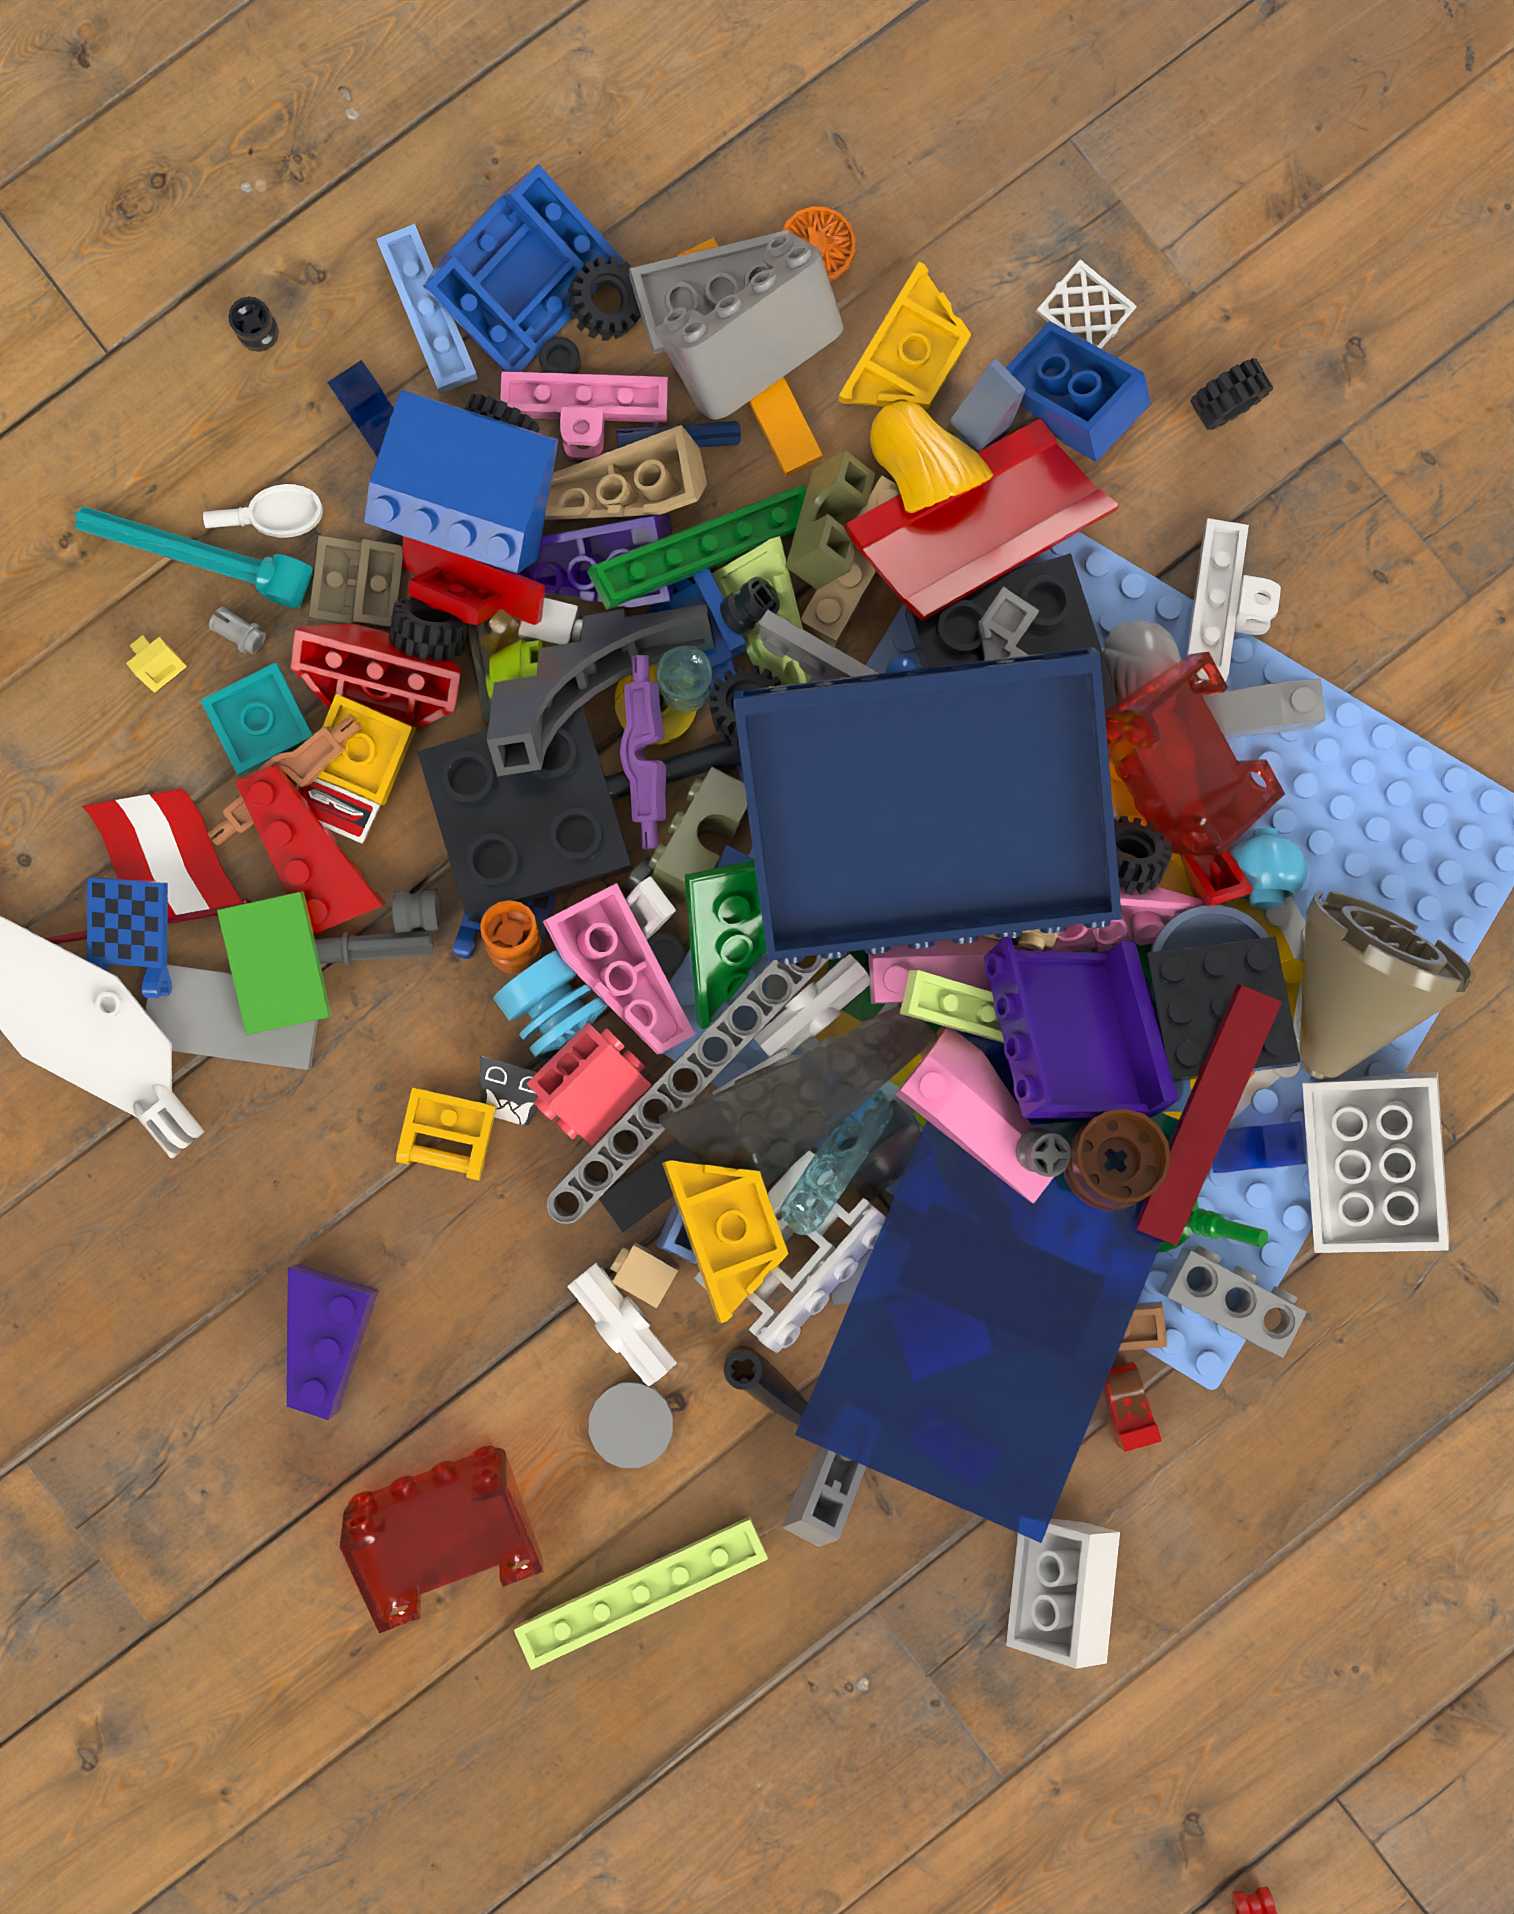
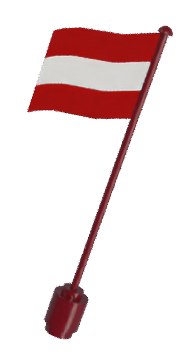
M182 788L82 806L102 835L118 879L168 883L167 924L217 916V910L252 903L247 898L241 899L223 870L212 840L208 835L204 819L192 799ZM87 930L44 939L54 944L87 939Z

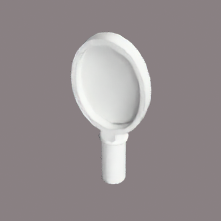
M282 484L262 490L251 500L248 508L239 507L237 509L204 511L203 520L205 528L238 525L244 527L245 525L253 524L259 532L265 535L287 538L302 535L316 527L321 520L323 506L318 496L312 490L295 484Z

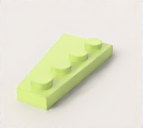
M780 536L766 541L712 573L723 598L735 591L740 592L742 585L751 578L760 577L766 580L774 588L780 601V609L776 615L803 630L789 571L786 568V559ZM759 625L749 634L742 635L746 643L747 653L753 665L759 666L760 674L767 668L772 671L773 678L777 676L781 680V685L809 682L812 676L800 668L799 662L786 655L783 658L775 656L763 646Z

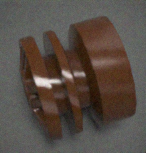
M1129 1109L1108 1110L1078 1129L1068 1141L1071 1149V1158L1069 1165L1064 1171V1178L1072 1193L1087 1206L1103 1211L1123 1210L1154 1194L1165 1181L1171 1162L1169 1143L1160 1127L1145 1114ZM1114 1156L1118 1163L1114 1166L1115 1169L1108 1171L1105 1169L1104 1164L1107 1162V1158Z

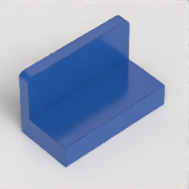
M709 568L693 575L695 584L673 594V599L667 601L671 610L707 604L715 640V649L693 653L702 672H707L747 652L746 643L742 635L733 632L721 616L720 603L724 598Z

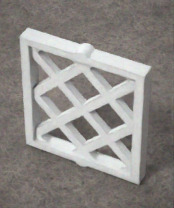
M1079 260L1065 278L1056 284L1055 289L1039 306L1036 313L1047 322L1051 321L1073 334L1086 333V341L1093 344L1092 332L1106 331V337L1099 345H1095L1102 349L1111 337L1116 336L1118 329L1135 311L1137 306L1082 260ZM1080 274L1081 287L1067 288V282L1072 276ZM1086 275L1098 285L1087 286ZM1102 292L1103 305L1089 306L1088 293ZM1082 293L1083 306L1069 307L1068 294ZM1108 293L1121 304H1109ZM1056 295H1062L1063 308L1049 309L1048 304ZM1124 310V316L1118 323L1111 324L1110 311ZM1104 311L1105 325L1091 326L1090 312ZM1084 313L1085 326L1071 327L1070 314ZM1064 314L1065 326L1052 315Z

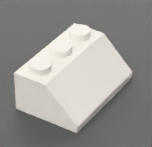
M1026 1515L1020 1516L1006 1646L1075 1669L1107 1663L1120 1538L1119 1531L1085 1522Z

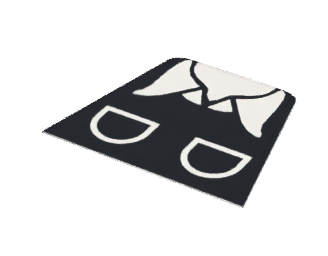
M480 1056L481 1103L497 1106L496 1118L524 1126L529 1125L538 1108L533 1103L538 1098V1095L527 1083L537 1072Z

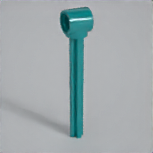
M82 506L81 510L75 514V519L77 520L76 530L256 585L257 592L264 598L293 609H301L314 571L310 565L289 556L274 554L273 557L267 556L263 561L85 506Z

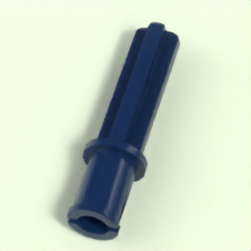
M737 421L682 425L699 448L737 445L741 441V430ZM653 422V427L616 428L618 448L680 425L658 427V422Z

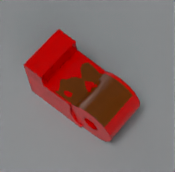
M1130 1362L1100 1371L1101 1384L1117 1446L1124 1452L1161 1442L1159 1429L1154 1422L1148 1398L1145 1397L1143 1383L1136 1364Z

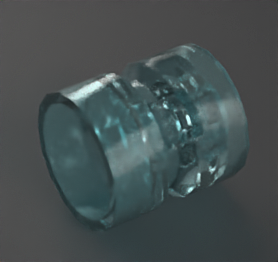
M683 645L667 651L660 659L657 668V679L660 696L665 704L675 711L684 713L696 711L704 706L709 700L710 689L713 688L711 662L705 653L696 647Z

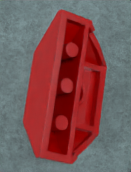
M357 624L302 626L295 629L290 669L298 677L301 676L313 693L329 709L335 695L340 694L414 726L418 730L456 710L463 671L455 663L443 656L441 661H434L433 657L427 656V660L419 659L420 655L414 654L412 657L406 655V649L398 651L395 648V644L391 645L389 633Z

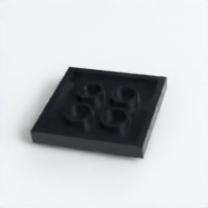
M1276 936L1149 952L1146 954L1145 962L1155 1017L1173 1082L1197 1079L1237 983L1282 1001L1252 1072L1297 1066L1301 1062Z

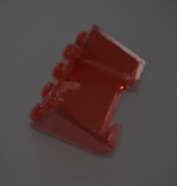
M1209 652L1187 655L1105 710L1108 755L1115 765L1116 774L1124 781L1134 799L1136 809L1143 815L1147 824L1150 822L1155 825L1153 832L1156 833L1162 830L1165 834L1164 840H1170L1172 845L1170 850H1172V853L1179 855H1222L1285 795L1267 759L1237 761L1202 695L1223 693L1228 689ZM1203 669L1209 678V682L1202 680L1196 673ZM1251 772L1261 776L1265 781L1266 787L1256 783Z
M491 1445L483 1446L475 1450L470 1456L454 1462L450 1460L440 1462L430 1471L417 1476H403L393 1481L390 1486L374 1492H360L349 1500L348 1506L343 1513L339 1548L379 1633L419 1619L421 1614V1594L499 1565L502 1587L544 1572L543 1557L506 1452L502 1448H494ZM529 1560L526 1565L512 1569L517 1563ZM408 1605L402 1612L390 1615L395 1609Z

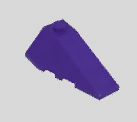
M669 513L541 537L537 561L517 574L543 584L547 594H560L578 597L582 600L602 602L587 573L590 567L673 535ZM674 583L618 606L631 608L671 601L673 599Z

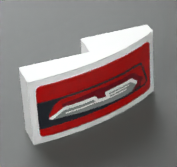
M318 778L305 787H300L297 784L296 788L312 807L311 811L324 828L327 827L329 830L358 843H364L380 805Z

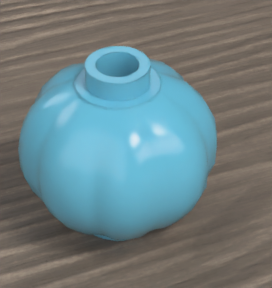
M1276 828L1254 829L1253 837L1238 843L1230 852L1252 886V893L1242 897V899H1250V906L1253 908L1270 909L1282 907L1285 905V899L1295 896L1305 883L1307 864L1301 849L1293 841L1279 836V830Z

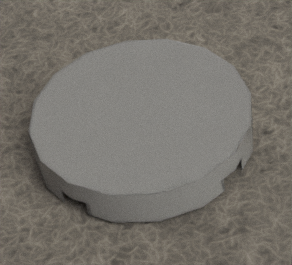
M622 1381L608 1387L596 1399L589 1415L588 1434L594 1449L606 1462L620 1468H640L654 1462L667 1449L673 1434V1413L667 1399L655 1387H648L646 1383L643 1384L641 1382Z

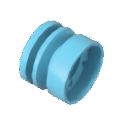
M558 950L553 951L528 967L507 983L493 997L509 1021L517 1020L526 1015L530 1016L532 1020L519 1034L522 1040H527L539 1032L543 1034L529 1048L536 1058L549 1051L561 1049L587 1022L593 1025L596 1018L608 1007L600 997L586 1005L582 1003L593 993V990L587 984L575 990L572 989L569 984L578 975L563 961Z

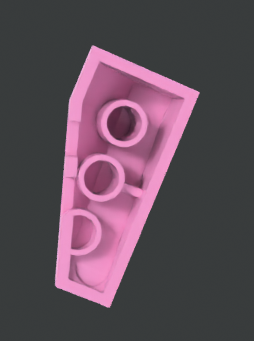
M617 883L543 921L563 961L657 1055L695 1035Z
M1120 887L1122 919L1112 920L1109 926L1103 928H1086L1084 924L1066 926L1067 929L1058 933L1057 940L1052 949H1043V951L1075 952L1096 948L1098 953L1108 952L1112 949V945L1118 944L1120 941H1135L1140 946L1152 944L1159 932L1170 920L1184 911L1203 906L1204 904L1199 898L1159 887L1153 891L1148 888L1146 894H1139L1135 888L1133 895L1125 894V888Z
M978 936L977 941L967 944H956L952 942V939L934 941L935 944L924 949H912L906 944L891 946V950L885 953L868 954L871 1004L902 1003L909 970H920L992 992L989 978L985 974L983 956L1000 941ZM1013 945L1014 950H1027Z
M946 1027L895 1092V1095L1028 1201L1034 1203L1053 1179V1177L1041 1176L1026 1170L1019 1164L1016 1158L1015 1149L1017 1141L1023 1133L1034 1128L1027 1118H1022L1020 1107L985 1054L956 1030ZM1043 1145L1040 1146L1037 1151H1041L1042 1148H1043Z

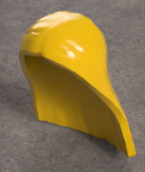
M899 401L883 407L874 418L870 430V445L877 462L896 481L905 510L909 513L933 506L935 503L946 500L950 496L959 495L990 480L993 476L988 465L974 449L940 427L918 404Z

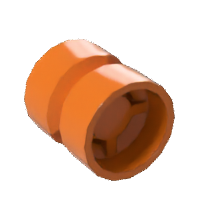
M507 900L496 903L485 912L480 924L481 936L489 958L496 968L505 973L518 974L540 960L543 950L542 940L535 916L529 907L521 902Z

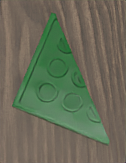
M754 860L685 874L696 1022L701 1029L707 1028L711 1024V1017L725 999L728 1001L749 976V969L763 952L766 954Z

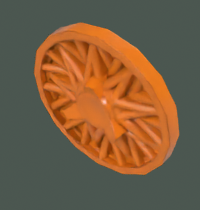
M811 206L797 211L786 221L782 231L789 230L820 250L829 281L837 279L849 268L855 256L856 237L851 224L841 213L828 207Z

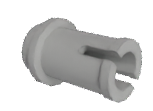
M224 606L216 610L217 614L222 617L220 619L213 614L209 622V629L211 631L217 632L238 645V650L243 654L248 652L256 654L261 649L266 639V633L262 631L258 623L250 624L230 612Z

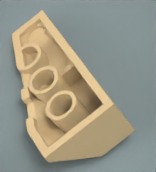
M680 425L556 471L552 474L544 520L661 515L697 502L707 485L701 449L684 427Z

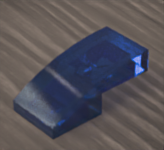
M360 360L327 383L378 458L394 407L364 362Z
M1301 1121L1228 1128L1212 1163L1213 1173L1306 1164Z

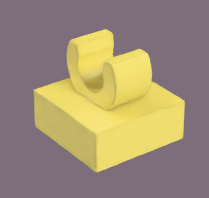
M142 635L130 644L136 656L126 664L154 693L187 667L182 659L160 637L150 644L145 636Z

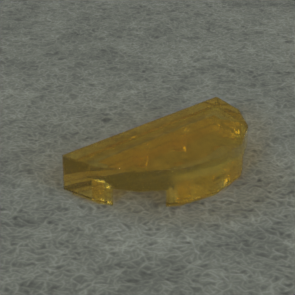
M499 609L488 623L493 629L490 636L486 633L480 637V646L490 656L508 647L519 636L520 625L503 609Z

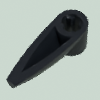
M739 1346L727 1354L724 1361V1375L726 1381L732 1387L744 1390L775 1413L816 1435H820L826 1425L796 1388L758 1352L750 1347ZM747 1358L753 1362L750 1365L751 1370L754 1371L753 1374L748 1376L743 1373L740 1377L734 1375L735 1366L732 1363L736 1359L741 1362Z

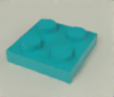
M276 662L200 700L237 775L240 777L260 768L265 762L278 754L296 750L314 735L284 674Z

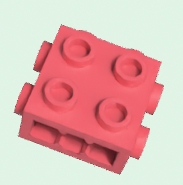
M589 1022L527 1083L538 1095V1098L533 1103L550 1120L558 1115L560 1118L556 1121V1124L571 1139L574 1140L580 1135L591 1146L652 1085L640 1074L645 1066L628 1049L621 1055L619 1052L625 1046L607 1028L600 1034Z

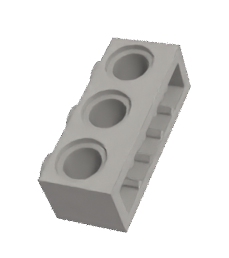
M1199 1245L1195 1252L1182 1248L1159 1293L1270 1353L1284 1358L1307 1313L1295 1306L1298 1298L1276 1286L1273 1287L1271 1293L1257 1286L1259 1277L1239 1266H1236L1233 1272L1218 1265L1222 1257ZM1200 1266L1205 1273V1281L1200 1288L1192 1290L1187 1284V1275L1191 1269ZM1239 1287L1243 1294V1301L1238 1308L1229 1310L1225 1302L1226 1294L1230 1289ZM1277 1308L1281 1314V1321L1275 1329L1267 1330L1264 1325V1316L1268 1310Z

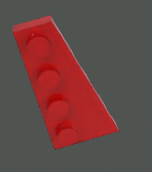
M278 764L235 782L286 894L304 892L313 934L386 904L377 891L374 892L362 877L364 874L354 861H350L335 842L337 839L327 827L324 828L311 811L312 807Z

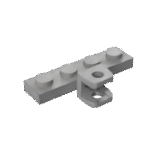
M767 610L758 623L763 646L775 656L783 658L786 655L799 662L800 668L812 676L809 682L879 674Z

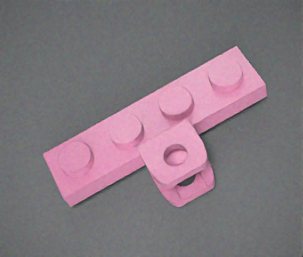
M502 372L500 401L508 403L507 406L511 408H518L521 410V414H527L532 419H560V431L566 457L569 460H589L603 454L605 421L667 423L668 377ZM576 445H588L590 447L579 449Z

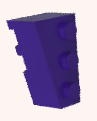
M300 1264L288 1267L287 1407L329 1420L338 1413L379 1290Z

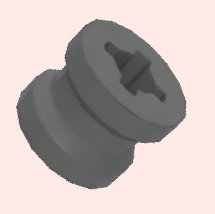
M1034 1128L1023 1133L1017 1141L1015 1149L1019 1164L1026 1170L1041 1176H1058L1065 1171L1070 1163L1071 1149L1067 1140L1059 1134L1044 1129ZM1043 1145L1042 1150L1037 1151L1039 1147Z

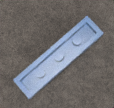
M415 224L377 238L376 240L439 393L442 394L477 380V374L454 318L423 287L432 273L433 267Z

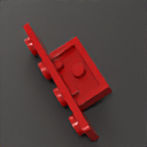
M403 536L402 568L418 575L409 580V596L425 602L426 606L430 608L441 609L455 615L467 624L478 625L500 612L509 614L532 625L542 621L545 586L520 574Z

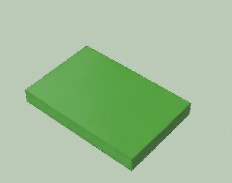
M304 892L217 910L246 1035L332 1016Z

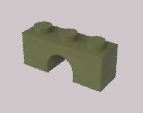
M846 450L812 470L786 563V568L816 590L851 570L856 546L844 526L854 513L867 506L875 473Z
M713 767L709 770L704 781L698 777L696 778L686 798L687 801L691 802L686 813L681 811L676 813L667 832L672 835L667 847L659 844L649 863V867L654 869L652 879L661 891L687 903L685 874L714 869L720 859V856L701 845L698 836L705 833H716L732 841L748 813L744 783Z

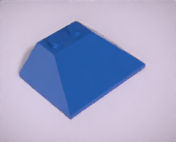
M537 164L502 193L442 256L423 287L504 372H521L540 352L543 344L552 339L569 321V312L572 307L566 304V299L570 294L567 291L574 277L584 264L590 260L593 263L597 257L604 256L605 262H608L611 256L618 258L617 265L619 266L624 260L544 169ZM602 284L593 288L591 296Z

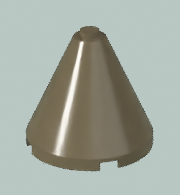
M1320 891L1316 892L1306 909L1299 1056L1305 1064L1303 1069L1311 1076L1320 1080H1326L1327 1077H1339L1465 995L1475 979V972L1470 964L1443 941L1437 940L1434 946L1416 933L1419 926L1380 906L1335 891H1330L1325 901H1319L1323 893Z

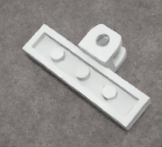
M1210 518L1206 520L1183 671L1184 676L1225 682L1229 675L1234 632L1250 635L1265 634L1270 628L1271 619L1275 618L1278 613L1281 592L1279 584L1269 579L1244 575L1242 578L1249 525ZM1257 593H1263V594L1267 595L1268 597L1263 596V595H1260V594H1257Z

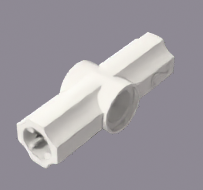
M849 954L830 969L817 983L813 981L785 1005L787 1009L755 1035L753 1039L769 1057L785 1048L789 1055H791L810 1036L814 1038L841 1014L840 1010L870 985V976Z
M597 1262L567 1286L595 1320L594 1326L607 1344L616 1353L621 1352L632 1369L648 1387L657 1382L677 1364L674 1357L649 1328L651 1324L640 1308L629 1296H623Z

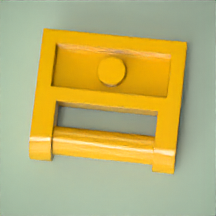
M412 1087L396 1154V1162L409 1165L413 1161L467 1174V1178L480 1181L497 1106ZM417 1133L471 1144L473 1145L471 1156L468 1157L415 1145Z

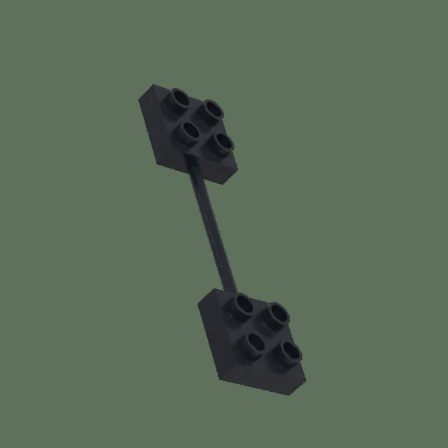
M1071 553L1008 572L924 621L906 608L905 617L921 668L984 661L978 624L1001 589L1005 587L1039 610L1016 647L1028 655L1094 647L1100 653L1106 726L1114 724L1123 715ZM583 705L574 711L557 730L546 749L541 770L497 776L487 743L488 730L417 751L465 914L471 919L482 917L491 906L498 902L512 900L525 904L634 870L613 804V800L631 795L630 780L624 771L605 776ZM728 739L727 741L723 740L667 757L660 761L666 765V784L708 772L711 767L718 769L741 762L740 747L732 745L731 740Z

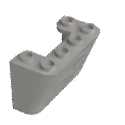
M791 232L777 236L768 243L763 260L770 270L759 272L751 279L747 287L737 294L721 299L716 304L715 309L709 314L703 316L693 309L677 308L671 311L664 318V322L654 329L696 407L710 419H720L735 412L834 341L843 331L844 325L820 250Z

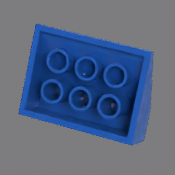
M402 390L399 393L369 482L364 523L514 573H519L538 559L559 439Z

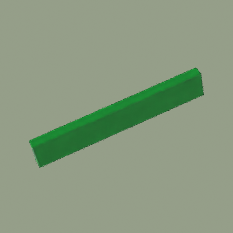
M803 484L595 564L590 567L587 573L607 610L691 577L707 568L711 569L739 558L772 538L780 536L781 540L794 536L806 489Z

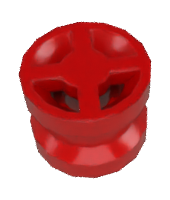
M1268 1886L1257 1888L1255 1893L1248 1895L1243 1891L1232 1892L1234 1914H1277Z

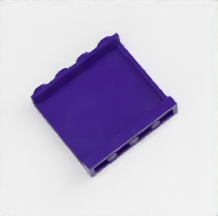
M1005 937L983 956L985 974L989 978L994 999V1011L999 1019L1004 1040V1052L1009 1060L1014 1081V1093L1019 1101L1022 1118H1095L1108 1110L1129 1109L1145 1114L1147 1117H1155L1179 1101L1135 942L1120 941L1107 953L1014 950L1012 939Z

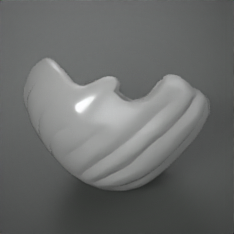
M1144 620L1125 621L1110 631L1109 636L1105 640L1103 655L1119 704L1125 709L1144 712L1147 710H1159L1171 702L1179 692L1183 673L1179 650L1170 633L1159 624Z

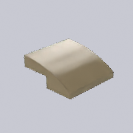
M318 535L307 620L330 624L353 623L368 628L390 629L394 603L398 602L403 561L402 545L367 539L355 542Z

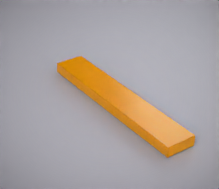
M712 238L678 254L677 257L719 246L715 238ZM784 376L748 402L785 477L822 460L823 454Z

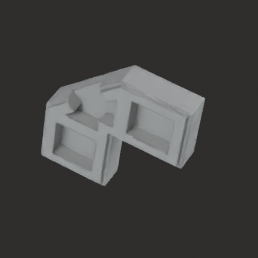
M1005 587L1001 589L978 624L984 660L1028 655L1017 648L1016 645L1039 610Z

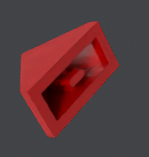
M1220 837L1179 849L1193 897L1201 899L1207 907L1231 902L1252 893L1251 884Z

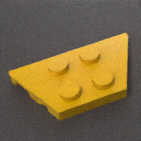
M919 261L841 390L838 401L841 403L886 407L899 401H906L918 404L923 409L928 410L967 346L971 333L961 318L954 315L951 303L943 291L941 293L938 291L928 276L929 270L925 264Z
M672 1160L664 1162L662 1164L717 1321L719 1323L726 1322L732 1317L733 1311L748 1295H752L763 1283L764 1277L771 1270L775 1269L788 1255L760 1171Z

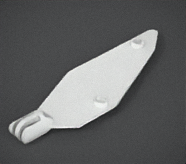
M0 916V1030L22 1057L137 1117L165 1153L173 1159L180 1153L181 1148L184 1149L193 1142V1138H198L204 1133V1130L172 1092V1043L117 976Z

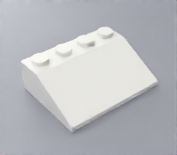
M1438 1072L1386 1074L1303 1082L1314 1252L1449 1250Z

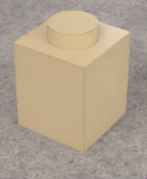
M635 1242L631 1250L622 1247L610 1269L617 1273L612 1283L657 1308L675 1278L679 1267Z

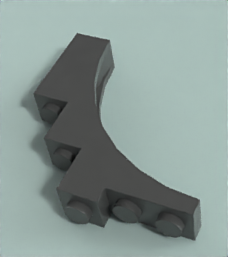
M707 604L626 617L624 609L584 615L581 642L539 648L536 676L494 682L487 743L497 776L541 770L546 749L557 730L573 712L597 693L617 681L632 675L631 656L648 655L650 667L683 655L715 649V640Z

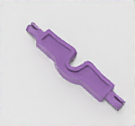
M636 655L631 656L633 683L626 684L624 687L627 726L621 739L620 756L623 770L630 780L633 822L641 823L642 849H655L659 846L658 821L666 820V765L660 760H646L643 750L647 745L660 742L664 738V728L660 710L659 685L656 682H650L649 656Z

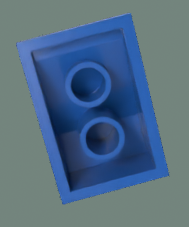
M1051 321L1005 367L1026 389L1020 404L1036 419L1041 418L1048 429L1064 444L1095 462L1107 452L1151 404L1143 371Z

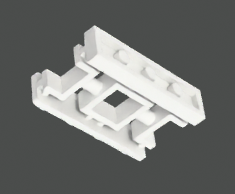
M809 1149L804 1151L769 1191L768 1197L784 1242L799 1227L820 1248L793 1279L777 1266L764 1277L763 1283L752 1295L747 1296L763 1313L749 1330L766 1347L776 1353L782 1348L789 1347L796 1341L801 1331L800 1327L811 1315H816L826 1306L829 1301V1294L839 1282L848 1280L854 1274L858 1267L859 1259L868 1249H873L881 1243L886 1235V1228L891 1223L864 1198L849 1214L827 1194L841 1178ZM813 1193L825 1204V1207L808 1224L796 1211ZM840 1217L853 1230L835 1248L822 1235ZM699 1272L694 1279L706 1289L701 1272ZM782 1282L795 1296L779 1314L766 1300Z

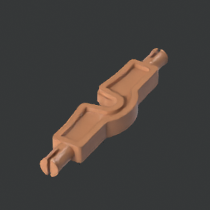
M349 714L335 728H321L295 751L281 753L272 757L261 766L258 772L278 764L284 773L297 782L298 786H308L332 761L345 752L346 746L343 742L361 729L362 725L360 722H355L357 720L356 717ZM242 796L238 797L223 810L226 818L210 830L208 835L210 838L216 837L212 841L220 846L236 831L245 833L255 826Z

